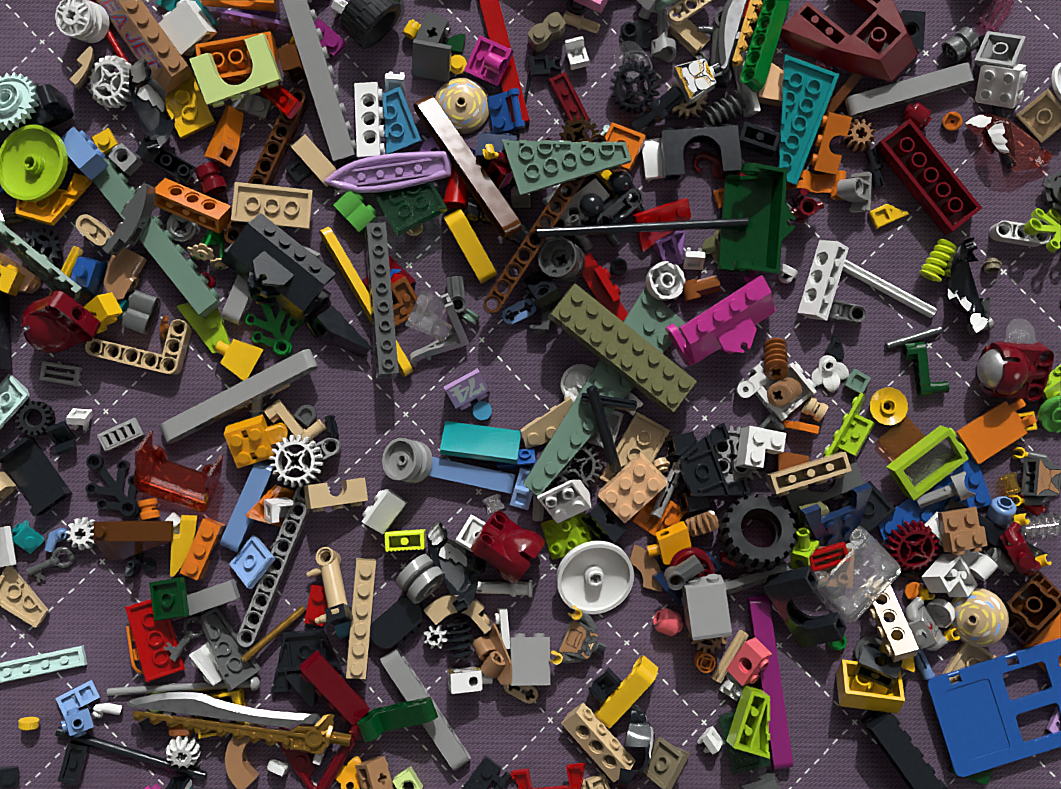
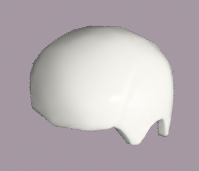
M938 598L930 601L926 606L938 627L947 628L953 623L955 609L950 602Z

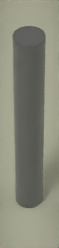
M941 326L885 342V346L889 350L902 346L905 343H912L941 334L943 330Z

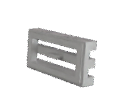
M42 361L39 380L79 386L80 383L78 381L81 378L80 371L82 372V368ZM52 366L75 370V374L47 370L46 367ZM45 373L71 377L74 380L72 382L45 377Z

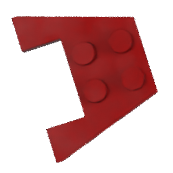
M585 763L568 764L566 766L569 785L533 788L529 768L512 770L510 774L512 779H515L518 789H582Z

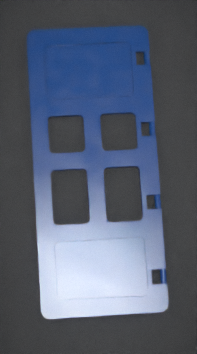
M1061 638L963 667L956 671L934 676L927 681V689L955 774L960 777L969 776L1061 747V730L1024 742L1016 720V716L1020 713L1052 703H1056L1061 717V667L1058 661V657L1061 655ZM1016 657L1018 663L1008 666L1006 660ZM1042 661L1050 687L1046 690L1010 700L1003 680V674ZM959 675L960 681L951 684L949 678Z

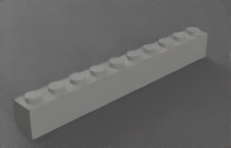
M282 0L332 160L337 163L357 157L356 141L351 140L350 133L353 131L350 122H346L344 114H347L344 103H340L338 98L341 95L338 84L334 85L332 77H335L332 65L328 66L326 60L329 58L327 48L322 47L320 41L324 38L321 29H317L315 21H318L315 10L310 9L309 2H312V0Z

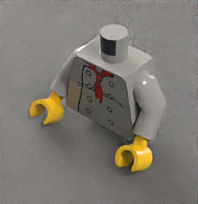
M928 588L921 589L919 597H916L906 607L905 619L919 650L925 648L929 651H936L948 642L959 640L960 636H953L955 628L946 630L944 636L942 635V632L924 605V601L933 600L935 594H928Z

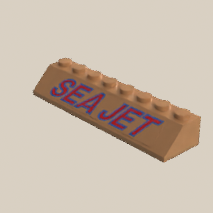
M96 0L106 10L109 20L138 61L144 58L148 62L152 72L151 78L157 81L167 94L195 75L142 0Z

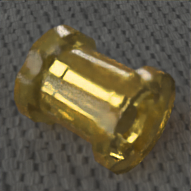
M1016 472L999 476V480H1002L1005 488L1004 495L1021 492L1022 488L1018 486L1015 477L1017 475Z

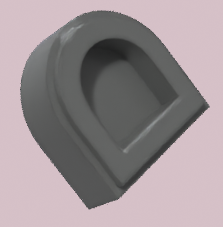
M303 405L293 416L309 428L317 418V411L311 405Z

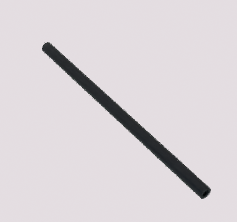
M748 218L545 227L537 228L536 234L537 238L746 228L749 225Z

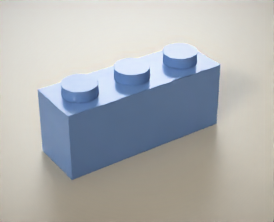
M73 126L61 137L69 158L90 180H93L108 166L104 160L106 156L83 130L79 132Z

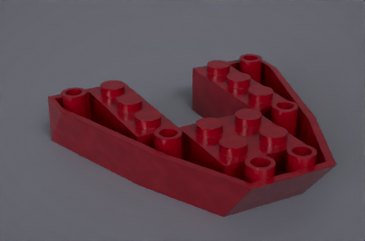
M851 0L870 16L851 36L808 1L782 26L780 39L793 50L849 72L890 82L918 55L893 0Z

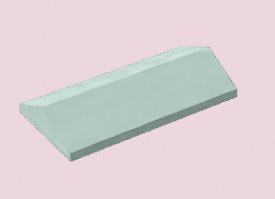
M8 374L0 383V429L30 397L28 389L11 374Z

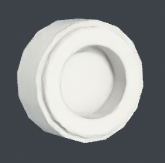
M781 264L778 278L782 283L787 284L793 278L796 279L799 272L786 264ZM784 274L789 275L787 279H785L783 276Z

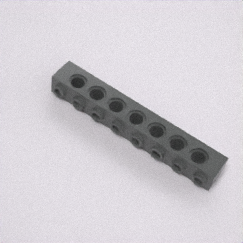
M386 222L366 223L364 236L376 379L396 378L399 374Z

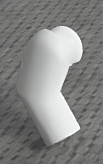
M112 703L96 704L92 714L97 718L103 717V713L120 715L122 705Z

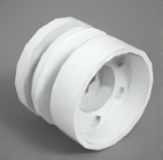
M62 0L56 8V24L59 30L67 36L88 43H96L102 40L108 32L109 16L106 10L97 3L88 0Z

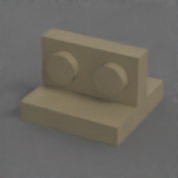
M659 736L654 744L649 771L646 776L662 789H672L690 753L673 746L666 739Z

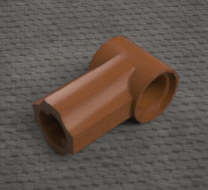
M717 275L699 280H687L683 284L682 289L685 302L721 291Z

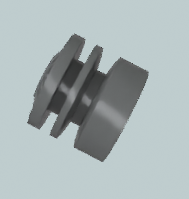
M554 237L547 240L541 246L538 254V262L542 271L559 282L567 283L574 281L582 274L585 268L586 261L582 250L563 237Z

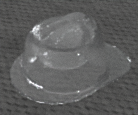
M624 41L615 49L614 61L617 67L624 66L625 62L632 63V61L636 60L637 63L643 61L644 67L648 64L651 65L649 71L653 70L651 60L637 43ZM631 71L626 77L635 79L640 73Z
M1022 318L1014 319L1006 328L1005 342L1037 343L1032 324Z

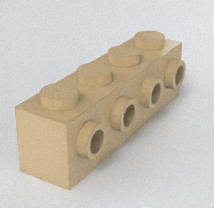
M838 452L767 474L766 477L771 493L783 496L789 494L791 489L796 488L798 491L808 488V484L814 482L816 485L825 483L827 478L834 477V479L846 476L845 473L852 470L846 452Z

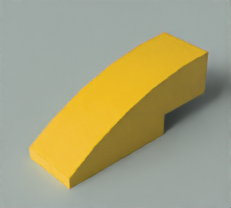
M181 515L180 534H173V541H171L170 577L176 575L187 557L196 531L197 515Z

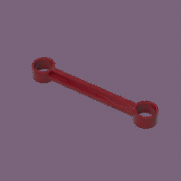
M357 723L351 725L347 733L351 734L350 745H340L315 789H329L356 741L361 736Z

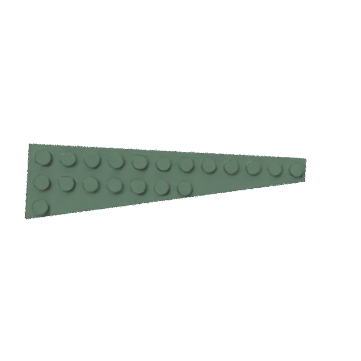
M647 287L643 288L629 314L623 321L661 353H664L672 344L665 328L673 323L679 330L680 326L686 324L663 301L652 297ZM599 360L573 401L572 406L563 417L559 427L555 430L549 443L523 482V485L536 497L545 490L598 429L591 405L581 404L580 395L587 393L586 389L588 387L597 386L599 394L602 396L624 399L634 387L602 360ZM604 407L606 417H608L615 408Z

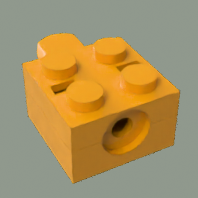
M264 415L226 426L224 436L237 468L269 459L270 456H275L272 449H277L275 444L283 442L282 438H287V426L283 423L268 426Z

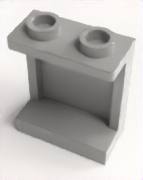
M520 633L514 634V637L510 638L512 684L509 686L550 685V637H545V633H534L533 637H525V634Z

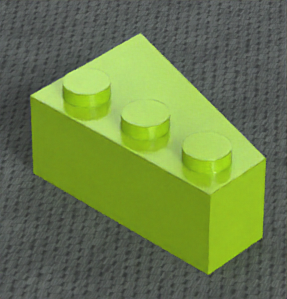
M744 685L726 741L735 749L770 759V696L763 690Z

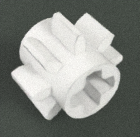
M441 624L437 628L431 625L429 627L431 632H424V635L427 636V640L424 643L431 644V649L435 645L442 648V642L448 641L445 637L448 631H443ZM434 634H435V635L438 634L440 637H439L438 639H437V638L434 639V638H433V635H434Z

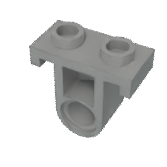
M872 173L851 174L850 179L839 180L837 184L838 195L841 199L851 202L850 212L870 211Z

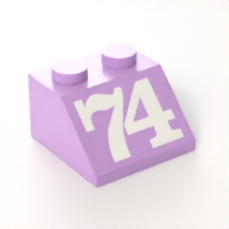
M478 368L444 386L454 407L461 410L471 406L470 402L475 399L480 401L488 397L487 393L490 392Z

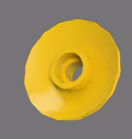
M884 387L872 395L870 412L877 422L884 425H894L901 422L907 414L908 402L900 390L893 387ZM885 403L889 404L888 410L884 409Z

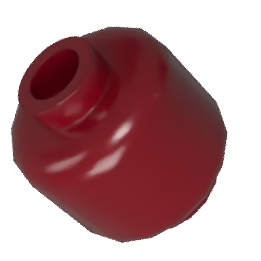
M919 102L913 106L909 104L902 112L905 115L902 122L904 123L911 119L921 131L932 120L930 117L931 111Z

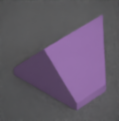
M686 230L672 232L654 242L653 247L661 262L668 261V263L673 265L683 263L682 255Z

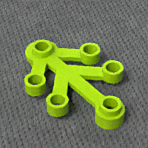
M1036 208L1031 213L1032 218L1025 224L1024 231L1029 236L1037 235L1038 233H1055L1053 238L1046 244V248L1054 253L1061 248V215L1054 209L1049 210L1045 214L1043 210ZM1040 220H1043L1048 225H1042Z

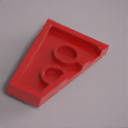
M683 198L633 214L634 222L687 221L691 218L689 201L687 198ZM672 231L637 233L640 250L644 252L656 240Z

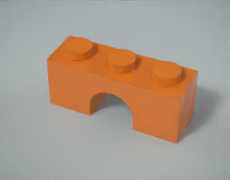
M826 112V115H823L820 127H822L821 134L817 135L815 146H817L816 153L812 154L810 160L813 170L837 175L842 156L832 153L829 143L835 136L847 137L852 117Z
M204 518L180 570L181 574L197 581L204 578L211 562L209 560L210 554L214 546L219 543L226 527L225 524L211 518Z

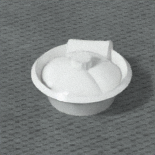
M577 364L564 372L561 379V390L564 394V399L571 396L572 402L575 400L594 368L585 364Z

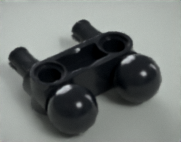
M619 169L611 173L608 184L615 194L604 203L602 198L594 193H589L580 200V211L584 216L588 217L590 225H600L601 217H603L601 225L618 224L632 211L634 214L646 211L642 206L643 194L634 186L632 177L626 170ZM631 193V194H632V198H631V200L629 201V200H628V197H629V194ZM604 234L612 247L617 246L621 242L617 234Z

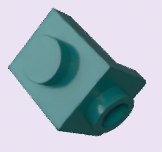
M27 520L22 524L18 523L12 530L13 542L30 554L45 541L41 534L29 526Z

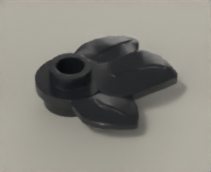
M639 19L636 22H626L621 26L620 35L625 40V48L630 54L638 56L640 48H651L650 45L654 39L648 31L653 25L652 22L646 19ZM630 29L633 33L629 35L626 33V30Z

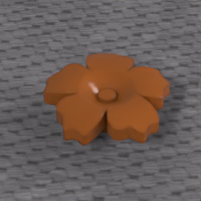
M166 315L162 318L159 327V335L162 339L166 338L167 330L170 327L167 324L169 316Z

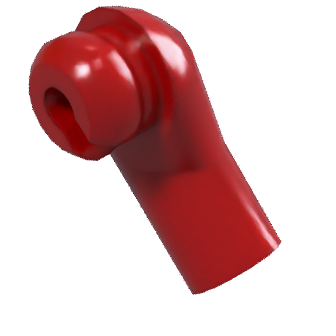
M1021 492L1018 493V496H1020V498H1024V496L1021 495ZM1022 504L1023 508L1033 515H1040V513L1045 512L1044 505Z

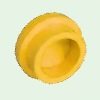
M461 55L452 56L450 71L454 74L463 73L467 65L466 59Z

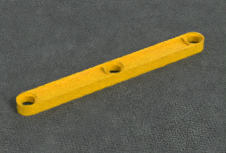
M326 227L320 230L319 233L324 244L372 324L370 295L331 228ZM396 340L398 369L402 376L405 377L412 373L413 369Z

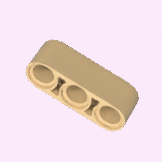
M304 134L291 148L320 181L328 187L329 185L324 181L337 169Z

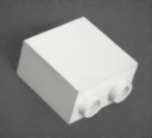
M192 0L179 1L176 4V8L163 16V20L158 23L178 52L186 56H192L196 52L195 44L206 43L217 33L196 1Z

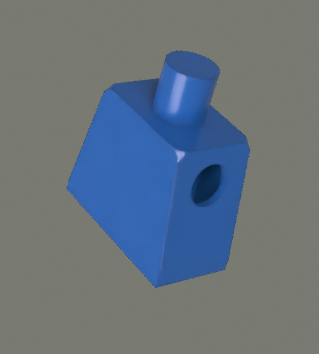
M78 257L70 279L82 288V293L97 296L108 262L91 257Z

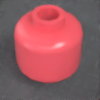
M663 608L654 615L653 624L655 629L662 634L674 636L683 628L682 617L678 612Z

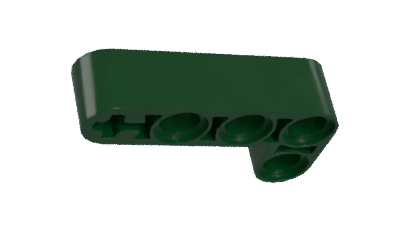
M425 697L375 708L366 713L357 722V726L363 742H369L378 738L384 731L428 723L435 720L438 715L431 697Z

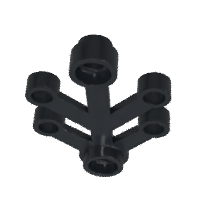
M99 454L89 455L86 459V465L90 469H96L109 487L89 483L85 487L88 494L97 493L116 496L120 503L110 502L107 498H101L97 501L98 509L119 510L127 518L136 516L140 508L135 498L137 486L141 484V478L137 475L130 476L128 478V484L130 485L128 495L126 496L123 492L126 471L130 468V463L127 460L118 461L115 481L103 465V457ZM96 458L99 459L98 465L94 464ZM122 462H124V463L126 464V468H125V469H122V468H121V463H122ZM134 477L137 479V483L135 485L132 483V479ZM91 485L95 487L94 492L90 491ZM102 501L106 502V506L104 508L101 506ZM129 504L133 506L131 512L127 508Z

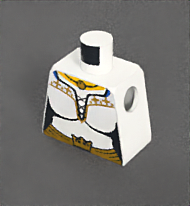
M705 59L677 65L673 70V75L681 91L684 93L688 105L712 90L716 84L714 77L722 74V69L718 63L709 67Z
M479 667L447 668V685L451 694L481 691L482 684H491L493 682V678L484 675Z

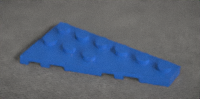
M968 451L966 455L969 459L924 493L927 494L951 485V476L965 471V486L970 492L975 493L976 496L963 501L956 494L950 498L966 507H977V509L990 505L992 501L980 466L974 462ZM906 497L903 502L894 507L896 511L877 526L881 539L885 540L888 539L887 536H892L891 530L896 531L898 529L897 524L903 526L904 521L910 523L912 519L916 522L922 521L925 524L936 512L941 511L947 499L920 508L917 499L913 501Z

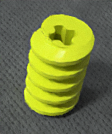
M945 239L937 241L938 245H935L934 251L930 252V258L925 260L926 264H923L922 270L918 271L923 277L931 281H942L939 275L945 276V271L942 269H946L947 262L956 249L952 242Z

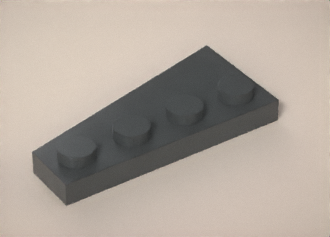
M217 606L199 618L228 692L261 670L253 657L246 663L241 659V656L248 650L246 647L239 645L237 634Z

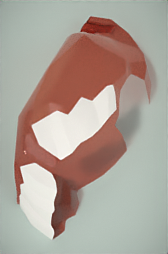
M981 114L972 117L965 123L966 127L971 129L973 134L981 135L983 145L990 155L996 150L998 153L1011 157L1015 162L1008 169L1013 171L1037 169L1048 164L1054 156L1047 149L1041 151L1039 142L1009 119Z

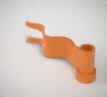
M802 170L799 178H803V180H798L797 185L787 183L786 189L806 188L812 193H831V199L843 200L838 195L837 184L839 180L846 179L847 172L838 170L837 175H820L808 170Z

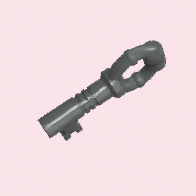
M58 547L53 551L52 557L49 560L26 569V572L29 576L34 574L39 583L41 579L42 581L46 579L42 575V570L52 566L68 568L74 563L76 555L72 548ZM65 551L69 561L60 563L57 554Z
M199 614L189 616L184 620V636L176 647L171 646L168 642L166 643L168 646H164L163 649L169 650L172 653L169 658L173 661H177L190 639L199 637L204 633L199 620ZM192 620L198 621V624L201 625L197 633L188 630V624Z

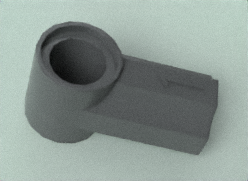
M451 276L446 278L447 293L453 303L459 302L462 304L461 309H455L457 315L460 316L466 309L463 277Z
M694 554L679 565L668 567L664 572V577L670 589L679 590L686 581L702 572L704 568ZM673 576H679L676 580H670Z

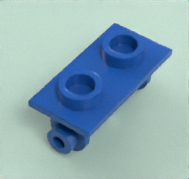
M534 448L519 449L517 464L497 462V468L501 470L515 469L516 465H519V468H521V465L532 468L536 463Z

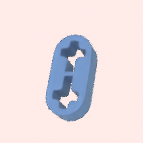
M524 299L503 311V321L508 325H514L534 315L536 307L531 299ZM525 303L533 305L530 313L527 310L520 312L525 307ZM518 311L519 314L514 316L513 321L505 318L508 316L507 312L515 313Z

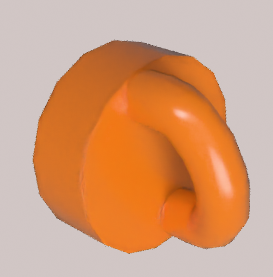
M909 582L904 587V594L906 598L913 601L916 597H919V592L924 587L918 582Z

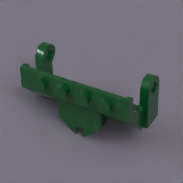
M757 163L742 164L741 173L747 176L725 175L721 219L748 218L749 225L746 228H726L720 230L717 270L746 272L766 276L779 274L782 240L795 228L794 225L789 226L787 224L788 219L795 221V217L785 203L788 169Z

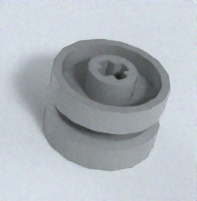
M406 438L392 440L386 446L382 458L383 469L388 477L393 480L409 483L423 481L428 476L433 462L432 453L426 444Z
M422 554L410 562L395 581V584L403 592L408 591L407 597L414 604L423 601L432 594L445 578V573L438 566L433 567L434 562L427 554Z

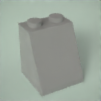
M721 575L694 576L686 581L682 587L684 619L692 640L732 636L726 587Z

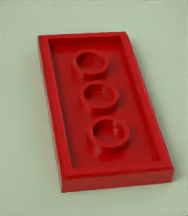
M151 599L126 606L125 611L145 682L147 683L185 670L181 654L175 662L169 658L172 653L169 650L163 649L164 646H168L166 645L167 642L171 646L176 647L178 645L171 619L154 622Z

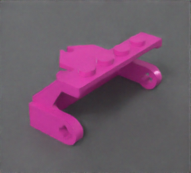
M753 273L748 274L744 277L745 286L680 326L679 330L673 323L665 328L684 364L690 366L696 364L718 349L732 354L735 352L744 353L741 345L744 347L747 345L748 349L751 348L757 330L755 325L776 311L772 292L763 275L757 277Z

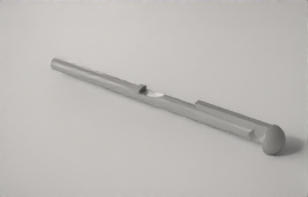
M252 676L251 679H247L236 688L251 687V690L255 691L260 686V680L258 677ZM220 681L215 686L207 682L118 687L108 688L107 696L227 689L224 681Z

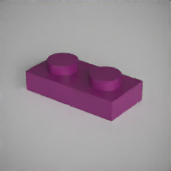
M318 17L315 25L317 29H321L324 38L320 40L322 47H326L328 53L335 58L347 43Z

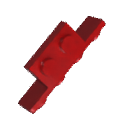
M590 252L585 254V268L581 275L597 301L623 321L628 313L620 301L619 295L622 294L620 289L609 280L612 277L607 268L603 269L601 265L599 266Z

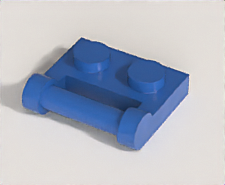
M518 88L487 97L493 134L500 135L525 127V121L522 120L518 98L520 93ZM510 98H511V102H512V108H513V114H514V120H515V122H513V123H512V118H511V113H510V107H509V101H508V99H510Z

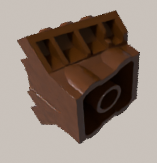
M1040 571L1006 602L1005 607L1009 617L1007 630L1024 646L1061 609V592Z

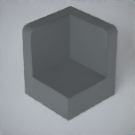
M772 414L766 415L756 426L778 432L785 428Z

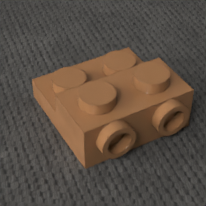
M967 507L938 513L944 552H952L953 555L965 554L964 550L970 549V552L982 551V547L987 546L985 528L979 525L977 507Z

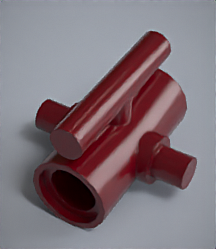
M802 188L792 198L793 203H798L797 206L791 209L797 223H804L817 213L818 210L824 209L822 201L817 203L813 198H804L808 194L806 188Z

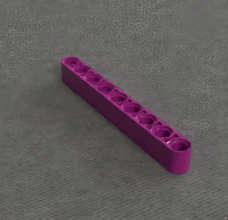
M767 594L747 597L752 639L756 637L772 653L768 659V666L758 674L760 676L758 678L760 690H763L770 696L769 752L772 769L792 768L793 757L769 598Z

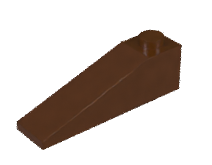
M109 520L94 522V542L106 559H127L135 554H140L148 549L173 541V521Z

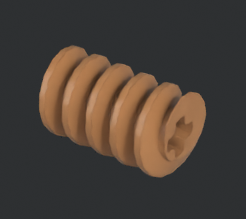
M785 378L768 388L767 399L772 406L781 408L801 396L802 386L795 378Z

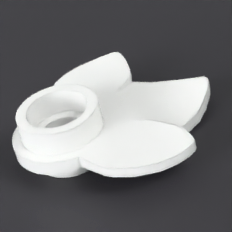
M826 355L820 358L818 368L813 371L811 379L815 386L823 383L828 391L834 393L840 385V379L848 378L849 371L843 363H839L834 357ZM830 362V367L826 368V364Z

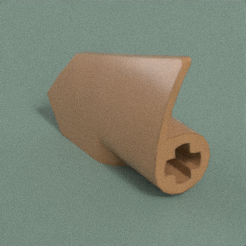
M125 247L118 256L111 255L103 282L107 293L112 292L116 300L124 299L127 292H132L138 285V275L141 273L147 259Z
M493 623L489 635L479 637L473 642L472 646L479 659L484 661L481 666L483 674L489 678H497L501 685L512 684V662L496 624Z

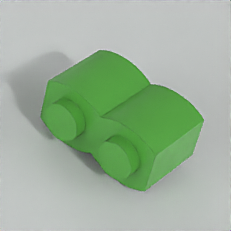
M347 191L333 206L362 235L366 223H374L377 220L375 216L377 212L370 204L366 207L361 202L364 198L358 192Z

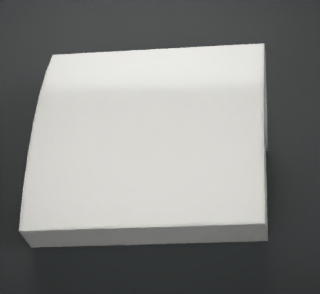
M659 138L646 139L641 149L645 180L663 178Z

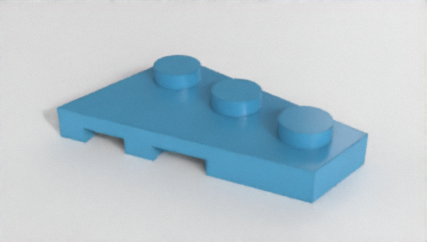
M397 87L383 93L386 154L395 153L421 142V136L402 88Z

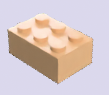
M640 452L599 490L598 497L626 523L668 484L667 478Z

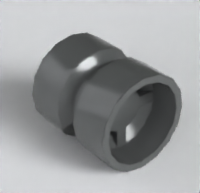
M963 27L954 36L943 42L941 48L948 60L957 63L965 57L966 53L972 52L979 46V39L971 28Z

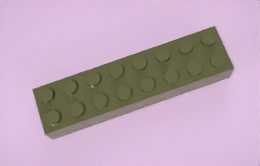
M576 284L570 287L548 316L551 321L667 413H672L677 409L697 382Z

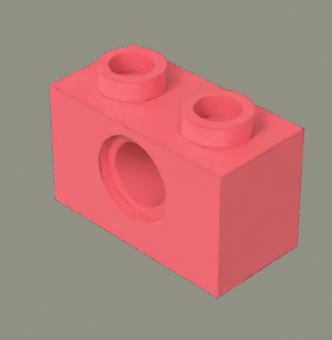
M755 637L745 641L726 670L742 686L748 683L753 684L760 677L758 675L759 672L768 666V659L772 653Z

